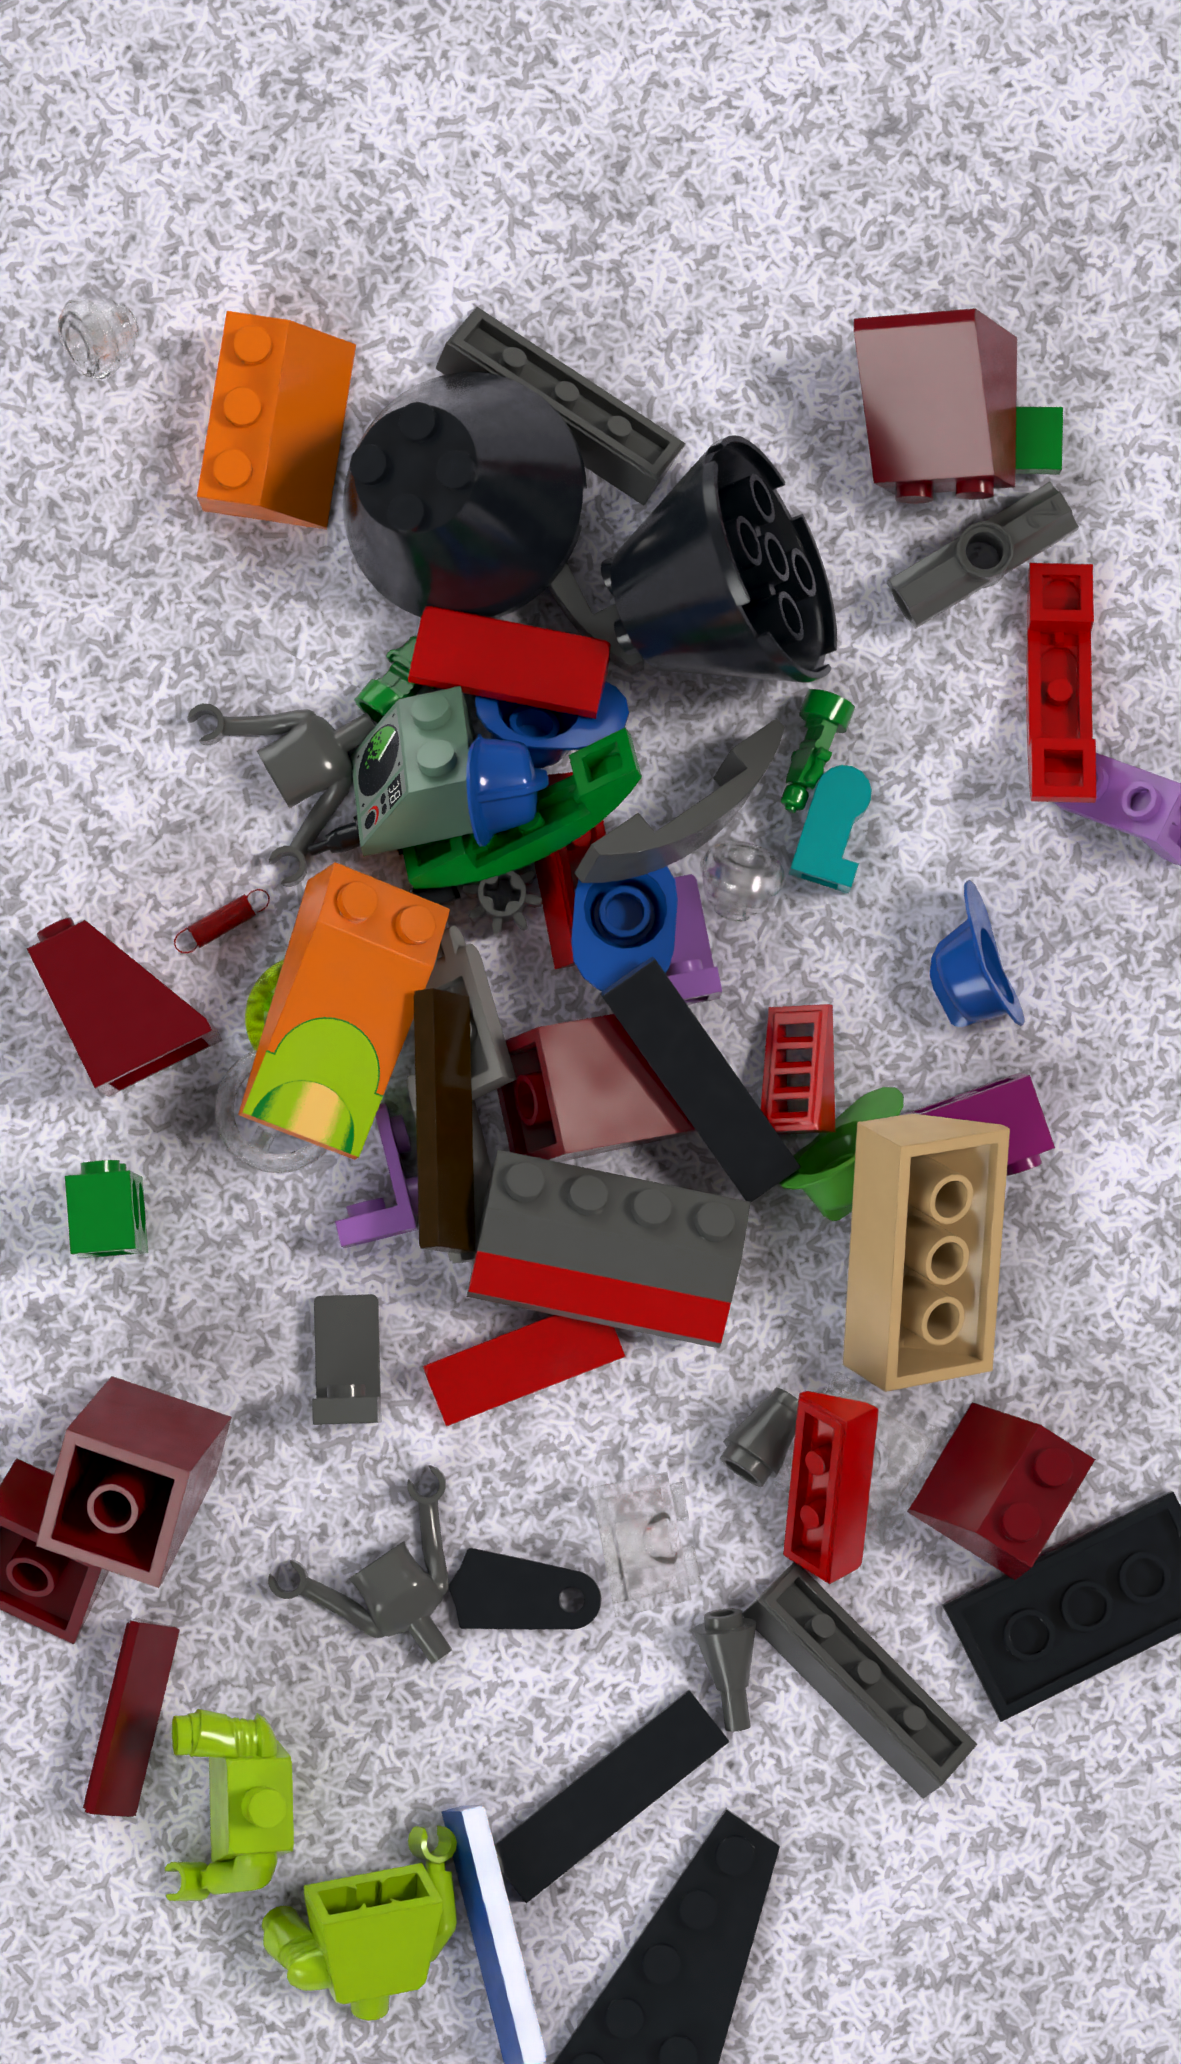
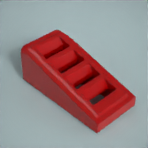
M831 1004L768 1008L761 1111L778 1135L836 1132L833 1005ZM814 1023L813 1036L786 1037V1025ZM812 1049L811 1061L787 1062L786 1050ZM810 1074V1086L787 1087V1075ZM808 1099V1111L788 1112L787 1100Z

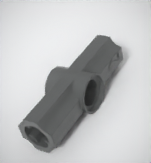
M1048 482L986 521L970 525L955 540L887 581V585L903 615L916 629L980 589L995 585L1005 574L1076 532L1079 526L1061 492L1051 482ZM975 542L991 544L997 550L999 563L990 569L977 568L968 560L966 548Z

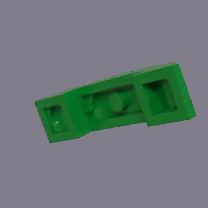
M625 727L570 754L569 759L573 775L537 792V807L534 819L526 824L495 833L487 846L479 847L472 833L402 848L410 884L414 889L440 888L462 885L502 875L540 860L587 833L614 811L642 778L629 731Z

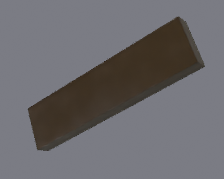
M435 988L414 991L419 1246L420 1249L455 1254L475 1252L469 996Z

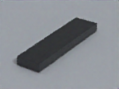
M653 956L600 993L745 1201L753 1202L801 1168Z
M690 1690L686 1691L496 1842L494 1846L501 1872L525 1903H528L730 1741Z

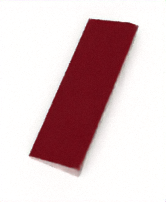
M134 1618L126 1624L83 1808L85 1813L120 1817L136 1816L180 1629L175 1626L140 1618Z

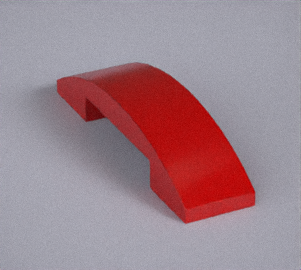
M1029 563L1026 725L1030 798L1034 802L1095 803L1097 798L1096 739H1093L1091 631L1094 623L1093 564Z

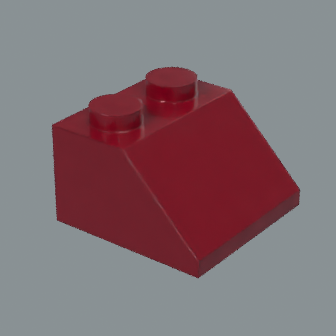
M972 1402L906 1511L1016 1580L1034 1565L1096 1459L1040 1424Z
M16 1458L0 1484V1610L75 1644L109 1571L36 1546L54 1475Z

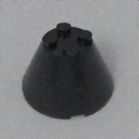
M459 372L429 379L405 391L389 403L369 425L360 439L355 452L352 454L343 497L344 524L351 551L358 566L376 590L390 602L421 618L424 608L426 606H433L498 619L516 611L540 595L554 581L570 558L582 529L579 521L583 503V488L587 489L583 458L578 443L562 416L539 394L523 384L506 377L482 372Z
M732 435L714 442L614 556L601 563L600 569L603 581L609 592L614 596L620 616L614 622L615 634L625 653L632 655L639 652L648 664L661 671L802 683L813 682L829 674L832 668L829 664L824 665L825 656L837 650L836 615L828 578L816 542L804 515L800 514L792 518L776 490L784 486L786 482L767 456L749 440L741 436Z

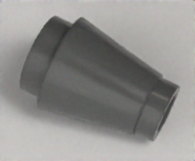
M776 1387L771 1395L723 1441L727 1448L720 1456V1460L735 1474L758 1487H763L769 1476L776 1478L795 1436L798 1399L787 1391Z

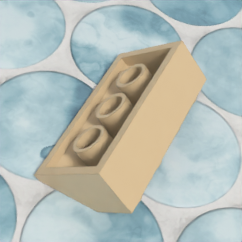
M905 1114L857 1122L843 1365L885 1392L993 1371L1010 1129L1004 1125L920 1114Z

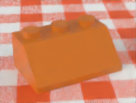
M232 311L226 312L197 492V499L203 511L327 530L356 344L291 320Z

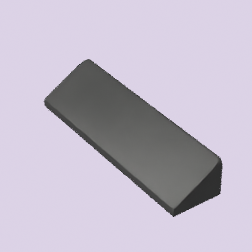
M479 307L474 309L446 342L436 369L444 375L459 372H482L499 375L521 383L539 394L554 407L571 429L578 443L584 467L643 506L686 444Z
M795 1562L742 1613L744 1618L756 1620V1630L922 1798L927 1797L940 1788L978 1745L803 1567Z

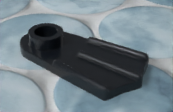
M476 1548L467 1549L459 1570L448 1585L461 1629H579L585 1627L596 1618L602 1601L597 1583L584 1572ZM568 1587H575L584 1595V1605L577 1612L567 1611L561 1604V1594Z

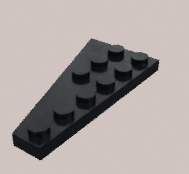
M725 1808L552 2064H719L779 1852V1844Z

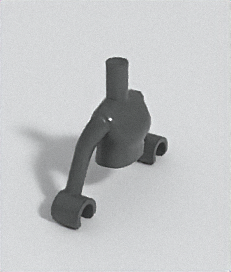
M428 1465L439 1481L437 1493L430 1497L420 1495L410 1479L407 1482L410 1496L419 1503L422 1552L428 1573L415 1561L405 1541H403L349 1578L362 1595L369 1612L346 1595L309 1578L306 1568L300 1562L293 1559L290 1560V1563L300 1576L299 1586L293 1591H285L278 1586L275 1577L270 1573L268 1584L271 1591L283 1599H292L298 1595L306 1597L343 1617L359 1630L374 1638L390 1637L409 1631L430 1664L444 1657L452 1651V1648L430 1617L442 1602L443 1596L448 1590V1572L443 1552L438 1500L446 1489L444 1474L437 1467Z

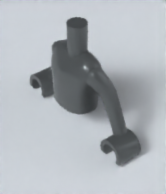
M203 703L195 706L188 714V723L196 721L203 715H212L218 720L216 729L199 740L202 745L216 744L224 735H276L286 733L278 740L257 750V753L289 809L308 797L326 790L309 812L290 846L277 848L271 853L269 858V864H274L285 856L297 858L299 861L298 871L293 876L285 878L281 885L286 887L298 885L307 874L305 857L309 851L308 846L314 844L331 816L349 792L352 785V763L348 752L359 746L373 730L375 725L366 712L335 730L326 719L316 716L309 709L263 716L227 717L223 716L222 712L212 704Z

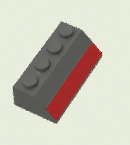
M497 1150L488 1180L467 1297L720 1348L742 1260L751 1202Z

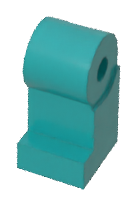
M839 765L830 768L821 776L816 786L788 875L849 894L859 863L843 859L842 857L852 826L863 817L871 801L872 793L869 780L862 771L853 766Z

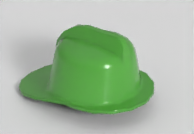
M882 1087L860 1097L835 1119L836 1132L819 1133L811 1143L793 1155L801 1168L778 1184L783 1189H802L822 1215L831 1221H838L851 1213L857 1122L899 1116L904 1106V1095L896 1087Z

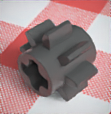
M530 870L519 876L514 871L481 880L479 886L474 884L464 885L463 893L469 897L479 898L480 905L470 912L469 919L475 922L486 915L493 920V934L497 937L502 932L503 923L513 920L520 929L525 931L527 923L522 914L525 907L536 908L542 906V898L537 895L526 894L525 887L533 883L536 878V872ZM501 880L511 882L512 893L521 896L519 902L508 901L505 911L495 910L493 899L485 896L487 890H497Z

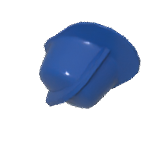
M607 681L605 682L596 719L482 696H476L475 698L477 717L486 730L491 733V739L525 743L529 749L534 768H545L554 765L565 757L569 751L580 750L625 728L629 717L626 697L616 686Z
M480 733L477 734L478 737L471 744L468 752L466 787L471 827L479 847L487 846L495 833L526 824L534 819L537 807V792L549 785V779L546 770L534 768L529 749L525 743L511 740L482 738Z
M668 866L645 875L619 881L582 883L578 880L575 891L571 939L573 960L582 977L599 991H604L652 956L665 973L669 970L675 946L678 897L676 881Z
M967 880L964 884V899L968 919L938 943L931 957L930 979L933 990L950 1023L955 1027H967L1007 1014L1016 1024L1022 1026L1025 1022L1023 1010L1002 968L987 909L976 885L971 880Z

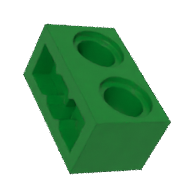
M120 1160L80 1163V1175L65 1176L70 1254L82 1258L148 1253L142 1176L130 1170L127 1171L126 1164L120 1163Z

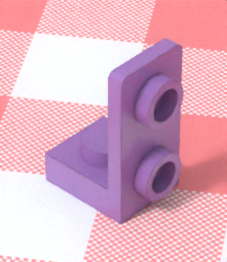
M1096 753V802H1054L1063 810L1140 838L1161 858L1181 866V783Z
M692 874L674 877L678 897L675 946L669 970L665 974L687 1005L720 999L722 987L718 967H714L697 879Z
M386 1103L379 1105L375 1117L397 1206L386 1208L384 1198L372 1199L347 1206L349 1218L335 1221L340 1244L343 1248L418 1230L415 1217L418 1216V1176L406 1179L400 1154L411 1151L405 1121L402 1114L390 1117Z

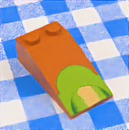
M336 862L310 878L305 887L238 1115L353 1160L359 1158L414 1019V991L426 988L434 968L450 909Z

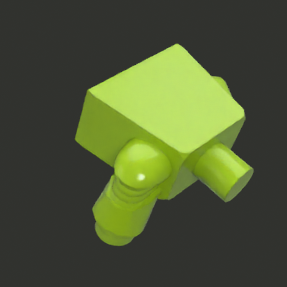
M197 1709L195 1713H188L187 1715L174 1716L172 1720V1746L175 1756L209 1757L212 1863L209 1865L204 1862H171L167 1864L165 1872L180 1873L181 1887L176 1894H166V1898L169 1901H202L210 1893L218 1895L263 1888L272 1880L278 1858L292 1852L294 1847L291 1756L276 1739L270 1723L258 1713H256L254 1720L227 1717V1714Z
M437 1825L438 1846L435 1850L429 1852L427 1848L428 1836L425 1828L413 1827L408 1837L409 1850L416 1858L425 1860L426 1869L423 1863L304 1885V1898L310 1929L293 1907L278 1906L270 1910L262 1920V1930L264 1932L263 1946L271 1957L288 1970L287 1979L289 1984L303 1991L329 1989L335 2002L343 2005L350 2003L351 2012L354 2016L367 2021L378 2020L388 2013L390 1995L420 1989L426 1983L430 1962L437 1958L455 1932L457 1925L453 1874L445 1869V1862L453 1856L457 1846L456 1837L447 1827Z

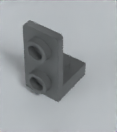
M373 1294L317 1296L314 1299L316 1399H312L313 1425L382 1423L379 1301L377 1296Z

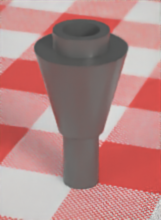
M735 1608L708 1612L704 1614V1623L692 1629L715 1687L720 1691L725 1730L730 1732L742 1731L751 1727L746 1687L749 1686L756 1620L743 1618L742 1610Z

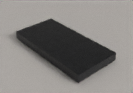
M1173 1491L1039 1556L1032 1568L1016 1580L1003 1574L942 1604L1000 1722L1181 1633V1506Z

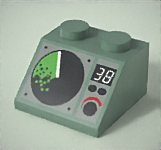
M461 686L398 699L351 754L360 848L363 857L473 833L467 800L466 768L470 746L477 737Z

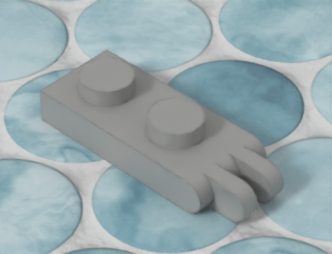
M450 926L444 929L434 968L425 989L435 988L469 996L473 1101L516 1080V1076L481 955L473 944L469 943L466 945L461 931L456 926Z

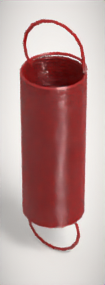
M256 889L247 896L245 894L241 895L239 898L215 910L180 932L182 933L185 930L191 932L197 943L192 951L182 952L176 947V938L180 933L174 939L175 948L181 953L193 952L197 946L202 948L214 939L256 916L247 900L252 892L263 891L267 894L268 903L266 907L270 901L269 894L262 889Z

